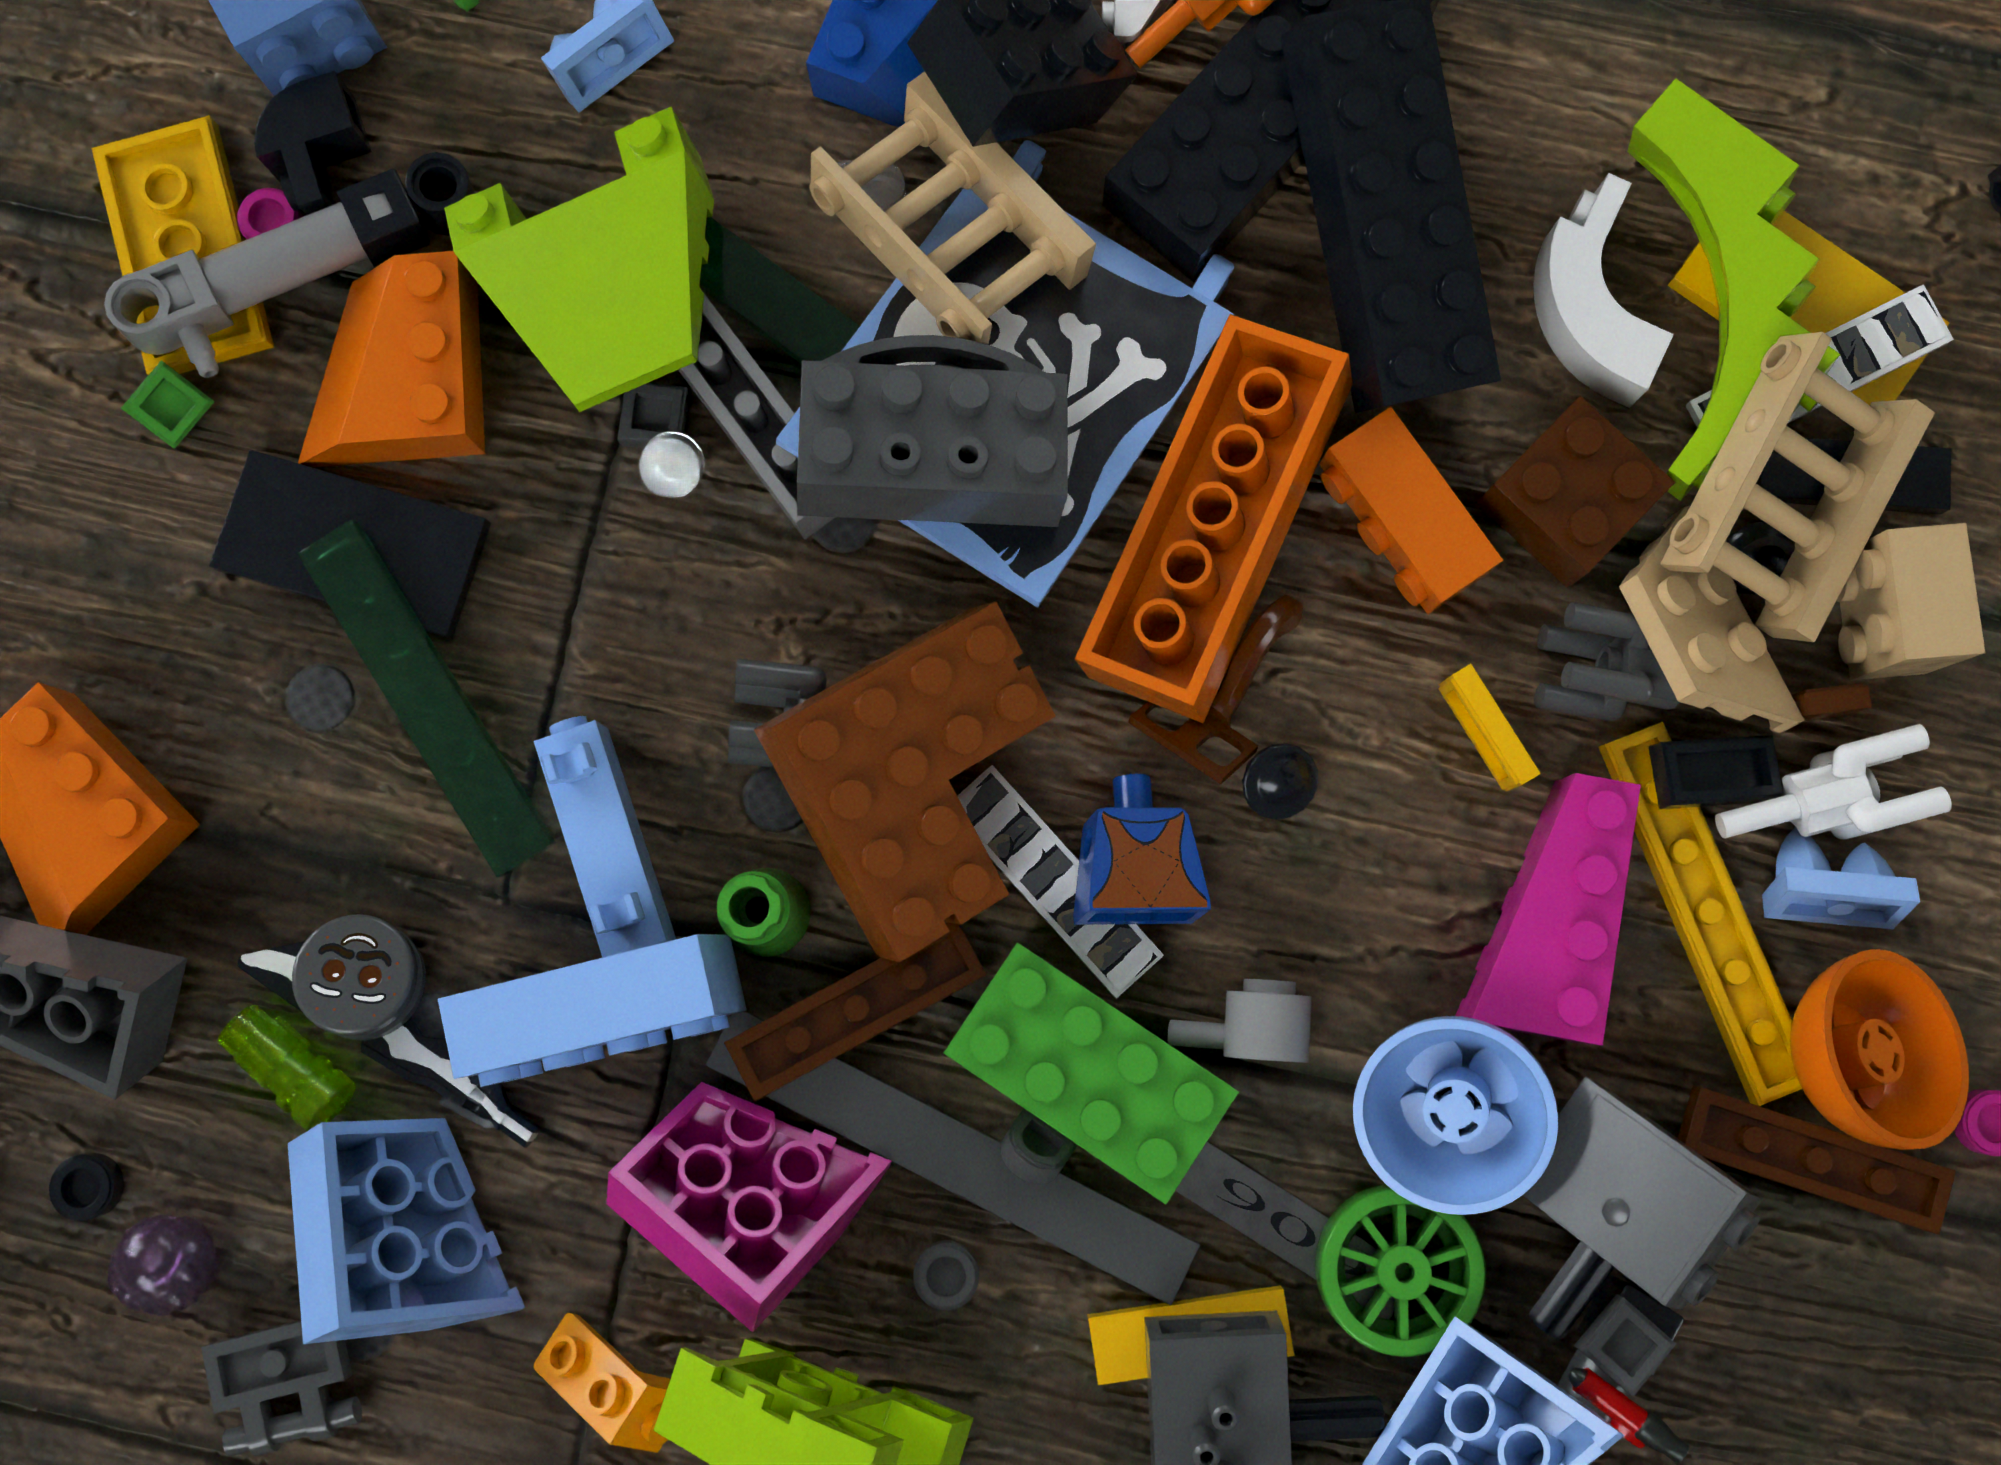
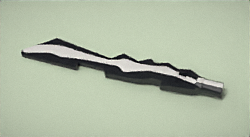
M305 941L248 953L239 957L237 964L241 970L301 1011L293 993L292 971L296 956ZM412 1017L400 1028L388 1035L371 1040H362L361 1053L407 1081L431 1087L443 1096L439 1104L481 1127L495 1128L524 1148H527L538 1135L541 1126L510 1104L502 1083L480 1087L478 1075L454 1079L446 1039L424 1037Z

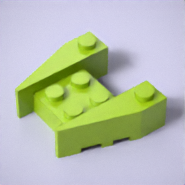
M745 1338L738 1358L721 1361L686 1347L681 1348L653 1430L710 1465H959L974 1418L894 1386L891 1392L883 1394L857 1383L859 1374L838 1367L835 1368L833 1373L794 1357L795 1353L751 1338Z

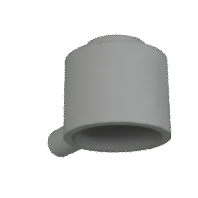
M1244 979L1243 991L1226 992L1225 1023L1171 1019L1168 1026V1044L1171 1046L1223 1049L1224 1057L1308 1063L1312 996L1295 995L1296 982Z

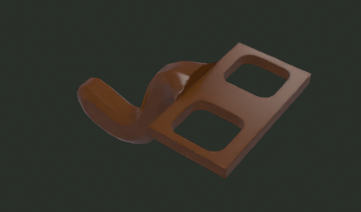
M1284 595L1271 603L1255 619L1231 659L1204 723L1189 718L1178 730L1167 731L1146 717L1157 706L1148 701L1130 715L1128 723L1219 784H1222L1257 752V744L1231 728V718L1243 700L1258 667L1270 647L1278 638L1294 630L1300 623L1303 603L1290 595ZM1210 737H1219L1237 748L1241 754L1229 765L1220 766L1199 753L1197 749Z

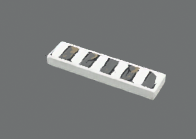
M1924 284L1825 333L1832 338L1828 346L1840 354L1828 375L1852 392L1954 340ZM1711 391L1689 401L1685 405L1697 427L1709 403ZM1818 403L1811 411L1821 407L1822 405ZM1799 405L1793 412L1789 422L1809 413V411Z
M993 765L957 795L992 862L1116 999L1164 956L1137 924L1074 925L1073 913L1079 860Z

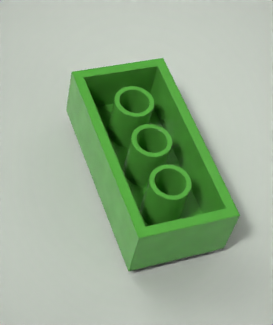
M1018 942L944 1051L946 1056L1165 1205L1239 1093L1229 1084Z

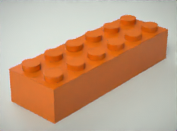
M1231 314L1229 315L1076 654L1075 660L1088 678L1204 723L1353 385L1348 353Z

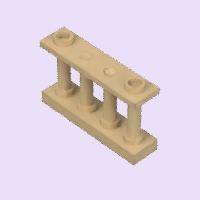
M925 71L907 84L904 113L905 123L847 166L841 168L821 146L811 153V184L809 188L817 205L829 216L836 214L936 318L937 326L943 336L989 344L992 323L988 318L1043 275H1055L1069 290L1088 276L1096 243L997 142L975 147L971 145ZM918 145L923 147L929 146L946 163V167L885 212L861 188ZM959 188L971 189L988 206V210L926 256L903 230ZM1001 231L1013 232L1030 249L1031 253L969 300L945 274Z
M1824 332L1780 336L1778 341L1767 351L1761 362L1759 377L1690 508L1673 528L1670 535V546L1660 563L1661 566L1669 571L1709 573L1712 566L1717 567L1765 599V606L1755 623L1757 628L1773 638L1806 642L1816 641L1935 414L1934 411L1917 399L1871 402L1868 405L1820 371L1817 366L1832 340ZM1803 393L1854 428V437L1841 462H1838L1786 426ZM1773 450L1825 485V492L1811 519H1808L1756 484ZM1743 508L1795 542V550L1780 577L1726 542Z

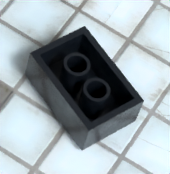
M938 0L907 42L973 147L1095 124L1138 76L1125 56L1123 45L1116 36L1110 33L1093 7L1092 0Z

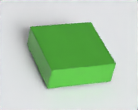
M161 360L121 409L175 449L215 401Z

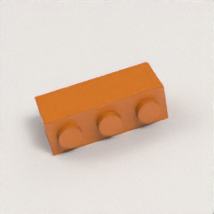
M1391 406L1328 448L1319 464L1324 471L1321 473V480L1326 490L1337 503L1343 504L1347 502L1360 520V523L1357 524V529L1361 538L1376 555L1383 553L1397 572L1394 575V580L1399 591L1413 606L1420 604L1429 615L1486 576L1503 561L1502 557Z

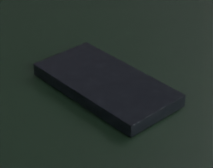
M250 450L209 567L222 573L452 640L491 522L486 518Z

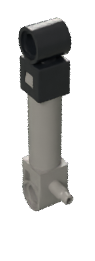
M434 152L424 154L416 159L407 170L406 188L397 170L390 169L336 191L341 200L339 203L203 258H199L192 249L145 269L124 275L116 280L106 293L104 302L106 315L128 341L142 352L161 355L184 346L191 363L195 364L199 375L204 378L212 377L218 373L219 366L214 358L215 351L208 335L233 326L234 323L230 315L368 258L373 267H376L394 255H405L430 244V240L422 224L436 234L450 236L444 208L462 200L468 195L475 194L466 169L459 160L445 153ZM448 187L456 190L452 197L446 201L435 202L429 200L433 192L440 188ZM150 306H159L158 312L153 319L146 323L137 324V318L144 309Z

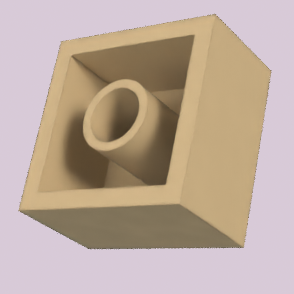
M1966 523L1887 529L1868 540L1837 599V602L1840 603L1843 628L1839 633L1838 646L1843 662L1848 664L1850 680L1927 674L1986 653Z

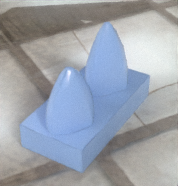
M595 0L593 19L574 33L554 35L549 52L542 56L541 59L567 101L580 113L672 44L674 39L653 0Z
M1796 827L1786 836L1781 844L1776 859V878L1762 894L1764 918L1894 929L1920 903L1917 879L1896 877L1886 860L1865 842L1851 851L1843 864L1841 872L1831 871L1830 864L1820 846L1811 836H1801Z

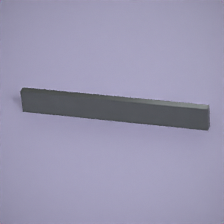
M748 1011L731 1014L728 1020L730 1028L723 1029L705 1065L746 1086L724 1042L761 1023L764 1019ZM838 1057L766 1096L1169 1305H1172L1200 1247V1244L1195 1240L1062 1172L1059 1173L1056 1179L1046 1184H1034L1020 1179L1003 1162L1000 1153L1002 1141Z

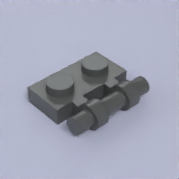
M301 1320L215 1341L201 1347L214 1414L238 1407L241 1410L243 1425L225 1429L223 1432V1448L228 1456L248 1451L254 1456L276 1452L280 1448L281 1443L307 1436L312 1441L334 1437L337 1435L339 1428L358 1424L362 1420V1407L356 1396L334 1402L329 1394L328 1384L344 1381L353 1375L346 1340L303 1344ZM299 1392L302 1410L276 1416L272 1411L270 1399Z

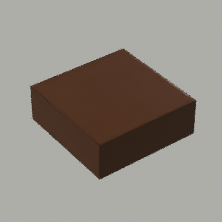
M1863 683L1808 689L1792 695L1805 721L1843 717L1872 708L1868 685L1863 686Z

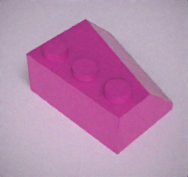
M701 1082L609 1171L606 1204L753 1333L840 1238L884 1176L892 1161L870 1152L868 1157L836 1144V1137L816 1129L811 1134L775 1119V1114L771 1110Z

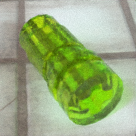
M251 1005L239 1012L229 1021L219 1035V1045L233 1056L236 1064L256 1082L277 1096L275 1100L276 1105L284 1113L291 1112V1119L305 1132L321 1122H330L340 1113L355 1092L356 1084L340 1069H333V1063L324 1055L315 1057L308 1051L311 1043L282 1017L278 1015L273 1019L258 1005Z

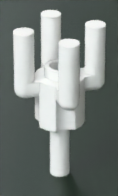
M1917 724L1838 746L1835 750L1818 754L1812 758L1810 769L1787 774L1782 778L1784 796L1718 813L1715 815V823L1719 834L1724 839L1790 821L1795 825L1801 836L1808 837L1831 830L1836 838L1846 840L1951 811L1952 803L1947 790L1942 786L1879 803V785L1874 774L1867 767L1902 758L1903 755L1928 749L1930 745L1928 733L1923 725Z

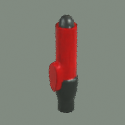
M1574 1367L1569 1370L1568 1379L1573 1385V1391L1611 1418L1609 1424L1624 1435L1623 1438L1640 1449L1647 1446L1663 1453L1675 1463H1680L1686 1457L1689 1451V1444L1675 1435L1666 1423L1654 1413L1642 1408L1591 1369Z

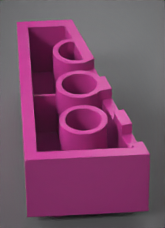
M1574 773L1554 782L1523 855L1525 857L1513 887H1509L1500 909L1502 911L1489 944L1482 951L1475 968L1477 970L1466 998L1462 999L1455 1016L1478 1019L1505 1030L1580 1044L1603 1046L1641 788L1640 784Z

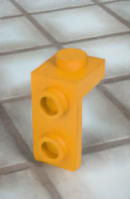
M573 1313L565 1314L534 1362V1370L610 1445L658 1453L668 1439L653 1430L670 1378L639 1372L580 1315Z

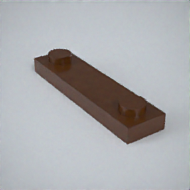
M947 922L945 924L950 932L902 962L880 958L725 1041L724 1044L754 1102L984 978L986 973L960 925Z
M1692 1086L1678 1136L1680 1141L1708 1160L1940 1235L1956 1174L1955 1170L1888 1148L1868 1144L1852 1136L1696 1086Z

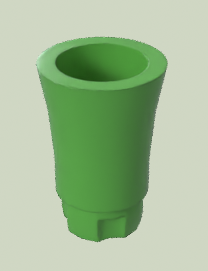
M760 868L741 873L725 884L717 900V917L722 929L731 937L732 942L737 947L751 955L771 957L783 954L792 949L803 938L809 926L811 908L805 889L796 878L779 869ZM765 898L769 901L768 915L763 922L756 923L750 918L749 906L755 899Z

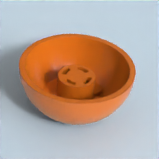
M1870 949L1852 954L1834 963L1811 983L1803 994L1794 1014L1790 1033V1050L1797 1079L1813 1106L1825 1119L1841 1131L1875 1146L1913 1150L1926 1149L1944 1141L1955 1130L1963 1115L1969 1089V1067L1966 1047L1957 1019L1945 996L1934 981L1920 967L1902 955L1887 950Z

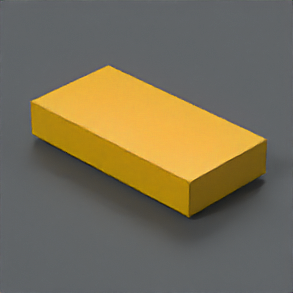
M1472 664L1467 665L1438 684L1440 686L1438 688L1502 790L1505 789L1507 792L1517 788L1541 774Z

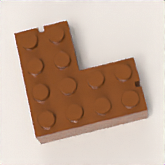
M997 602L980 605L964 611L754 729L877 957L902 962L950 932L945 922L961 925L1010 895L949 779L1056 717L1030 665L1016 667L1013 659L1023 654Z

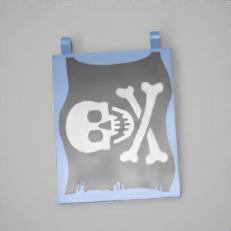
M1026 140L1019 147L1013 159L1036 182L1042 172L1043 165L1041 161L1045 158L1046 150L1036 143ZM962 189L919 248L927 256L987 211L988 206L971 189ZM1067 213L1096 243L1088 276L1069 290L1055 275L1045 274L988 318L992 323L988 345L1010 352L1034 364L1046 373L1067 374L1068 496L1058 527L913 520L898 521L1038 608L1217 343L1229 315H1234L1215 303L1227 287L1229 276L1234 270V264L1221 255L1214 254L1193 288ZM1003 230L945 275L970 300L1031 252L1013 232L1009 233ZM896 278L843 350L883 338L907 335H943L937 326L936 318ZM906 362V363L892 364V365H904V366H906V365H943V366H952V367H958V368H963V369H971V368H967V367H963V366H959V365H955V364H946V363H938V362ZM800 407L776 438L778 446L797 458Z

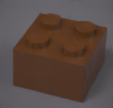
M1580 395L1489 488L1476 504L1568 588L1588 574L1676 482Z

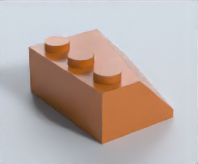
M454 251L394 255L352 282L298 464L315 468L485 454L478 282Z
M38 682L0 718V839L38 924L86 935L200 824L74 693Z

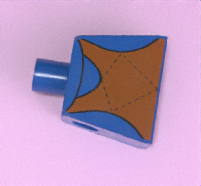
M1126 774L1115 777L1112 780L1114 807L1097 809L1083 826L1073 913L1074 925L1194 923L1211 910V903L1188 813L1182 808H1153L1151 777L1148 775Z

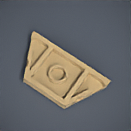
M1690 506L1683 507L1666 519L1663 523L1666 529L1659 538L1646 547L1639 557L1640 564L1629 571L1619 588L1678 702L1701 709L1711 707L1721 715L1739 721L1754 714L1769 719L1772 731L1778 733L1787 731L1805 720L1767 650L1763 634L1753 624L1736 592V584L1733 578L1715 566H1712L1709 573L1669 571L1660 565L1670 546V535L1673 528L1690 508Z

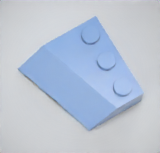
M1454 1317L1362 1465H1590L1624 1435L1592 1409L1494 1340Z

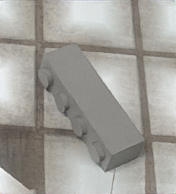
M704 294L698 360L678 371L802 537L807 539L835 517L797 516L798 458L776 444V438L790 421L794 412Z

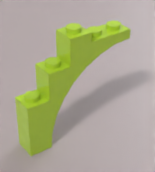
M1675 78L1634 125L1627 152L1663 183L1690 220L1709 261L1719 306V358L1710 400L1696 432L1666 473L1676 482L1667 492L1681 501L1694 486L1700 489L1761 373V362L1767 351L1778 341L1780 336L1810 333L1790 317L1802 306L1816 286L1809 282L1808 279L1820 259L1772 225L1796 195L1795 192L1789 189V186L1799 165ZM1828 346L1817 368L1828 375L1840 354ZM1803 393L1795 410L1801 405L1810 412L1818 403Z

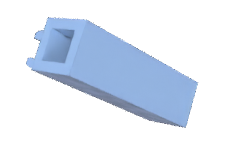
M586 716L568 718L549 727L551 735L535 740L534 745L602 958L676 940L608 728L596 720L588 722Z

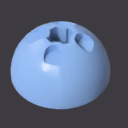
M1462 1016L1433 1017L1415 1022L1398 1030L1388 1037L1371 1055L1360 1074L1354 1093L1353 1121L1359 1146L1369 1165L1378 1177L1398 1195L1432 1211L1457 1215L1478 1214L1501 1208L1525 1194L1542 1176L1555 1149L1558 1134V1112L1554 1092L1547 1074L1534 1055L1514 1036L1495 1025L1478 1019ZM1452 1087V1090L1445 1092L1443 1095L1436 1094L1437 1092L1441 1093L1446 1088ZM1468 1091H1470L1474 1095L1476 1101L1480 1102V1104H1474V1101L1471 1098V1096L1467 1094Z

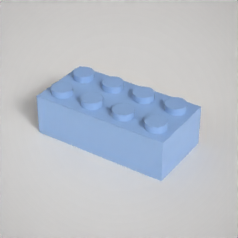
M696 934L438 998L453 1078L478 1075L480 1087L542 1074L541 1061L543 1062L544 1071H550L604 1059V1045H607L608 1054L611 1056L667 1043L665 1030L669 1029L672 1031L673 1040L730 1028L727 1015L747 1011L731 937L717 934Z

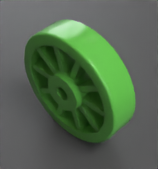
M1386 1184L1354 1194L1332 1213L1321 1232L1317 1244L1315 1275L1317 1286L1326 1308L1335 1321L1353 1339L1367 1348L1382 1354L1414 1357L1433 1352L1454 1317L1470 1325L1479 1310L1484 1296L1486 1263L1478 1236L1464 1215L1446 1214L1423 1208L1408 1201ZM1392 1214V1240L1386 1241L1371 1220L1382 1215ZM1406 1215L1423 1221L1409 1243H1407ZM1361 1227L1365 1229L1377 1246L1373 1254L1349 1247L1352 1238ZM1436 1232L1445 1247L1423 1254L1422 1251ZM1345 1257L1369 1264L1370 1272L1346 1279ZM1449 1261L1448 1280L1432 1275V1266ZM1378 1285V1288L1365 1307L1352 1294ZM1429 1285L1444 1289L1443 1295L1434 1306L1424 1294ZM1390 1297H1394V1320L1378 1317ZM1416 1299L1425 1313L1408 1320V1300Z

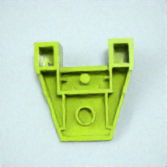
M672 106L648 117L638 119L633 124L614 132L626 176L529 219H526L501 183L476 194L468 195L462 200L444 208L454 253L579 412L693 364L698 360L704 293L699 285L701 267L703 264H708L709 245L705 240L707 217L713 216L714 197L701 156Z

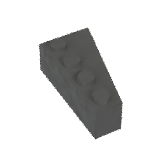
M0 916V1046L116 1100L163 1062L187 958Z

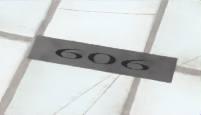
M1206 1142L1175 1191L1316 1280L1315 1255L1317 1244L1329 1218L1209 1142ZM1354 1235L1349 1244V1247L1373 1254L1376 1249L1356 1235ZM1345 1257L1346 1279L1370 1272L1369 1264ZM1378 1285L1352 1294L1365 1307L1378 1288ZM1390 1297L1378 1317L1391 1319L1394 1313V1297Z

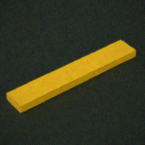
M1661 722L1598 748L1612 780L1641 785L1634 832L1749 1102L1761 1106L1802 1090L1791 1058L1790 1033L1793 1021L1701 808L1688 807L1659 810L1648 747L1659 742L1671 741L1664 722Z

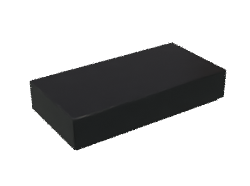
M1773 735L1659 742L1648 747L1659 810L1758 803L1784 796Z

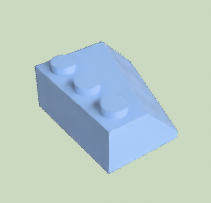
M446 1118L321 1122L288 1143L303 1344L428 1331L525 1309L517 1287L509 1288L496 1256L502 1254L494 1232L486 1233L471 1197L476 1189Z

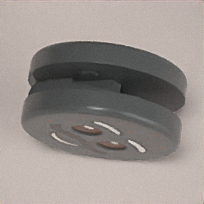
M362 914L338 917L316 929L301 946L292 971L293 993L304 1015L316 1026L351 1040L376 1039L400 1028L418 1008L426 984L424 960L416 944L405 933L390 923L374 916Z

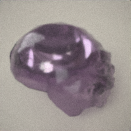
M164 1214L141 1219L125 1231L116 1249L111 1254L108 1267V1285L110 1290L123 1305L136 1312L143 1311L148 1315L166 1316L173 1310H185L190 1304L197 1303L199 1295L208 1292L210 1283L215 1280V1273L218 1270V1258L213 1237L204 1224L187 1216L176 1217Z

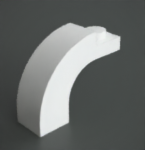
M1608 173L1594 193L1584 189L1569 219L1567 220L1560 216L1544 239L1535 266L1533 283L1534 302L1542 332L1554 354L1565 368L1593 391L1630 408L1649 389L1674 334L1627 312L1613 298L1605 284L1601 268L1603 245L1632 184Z

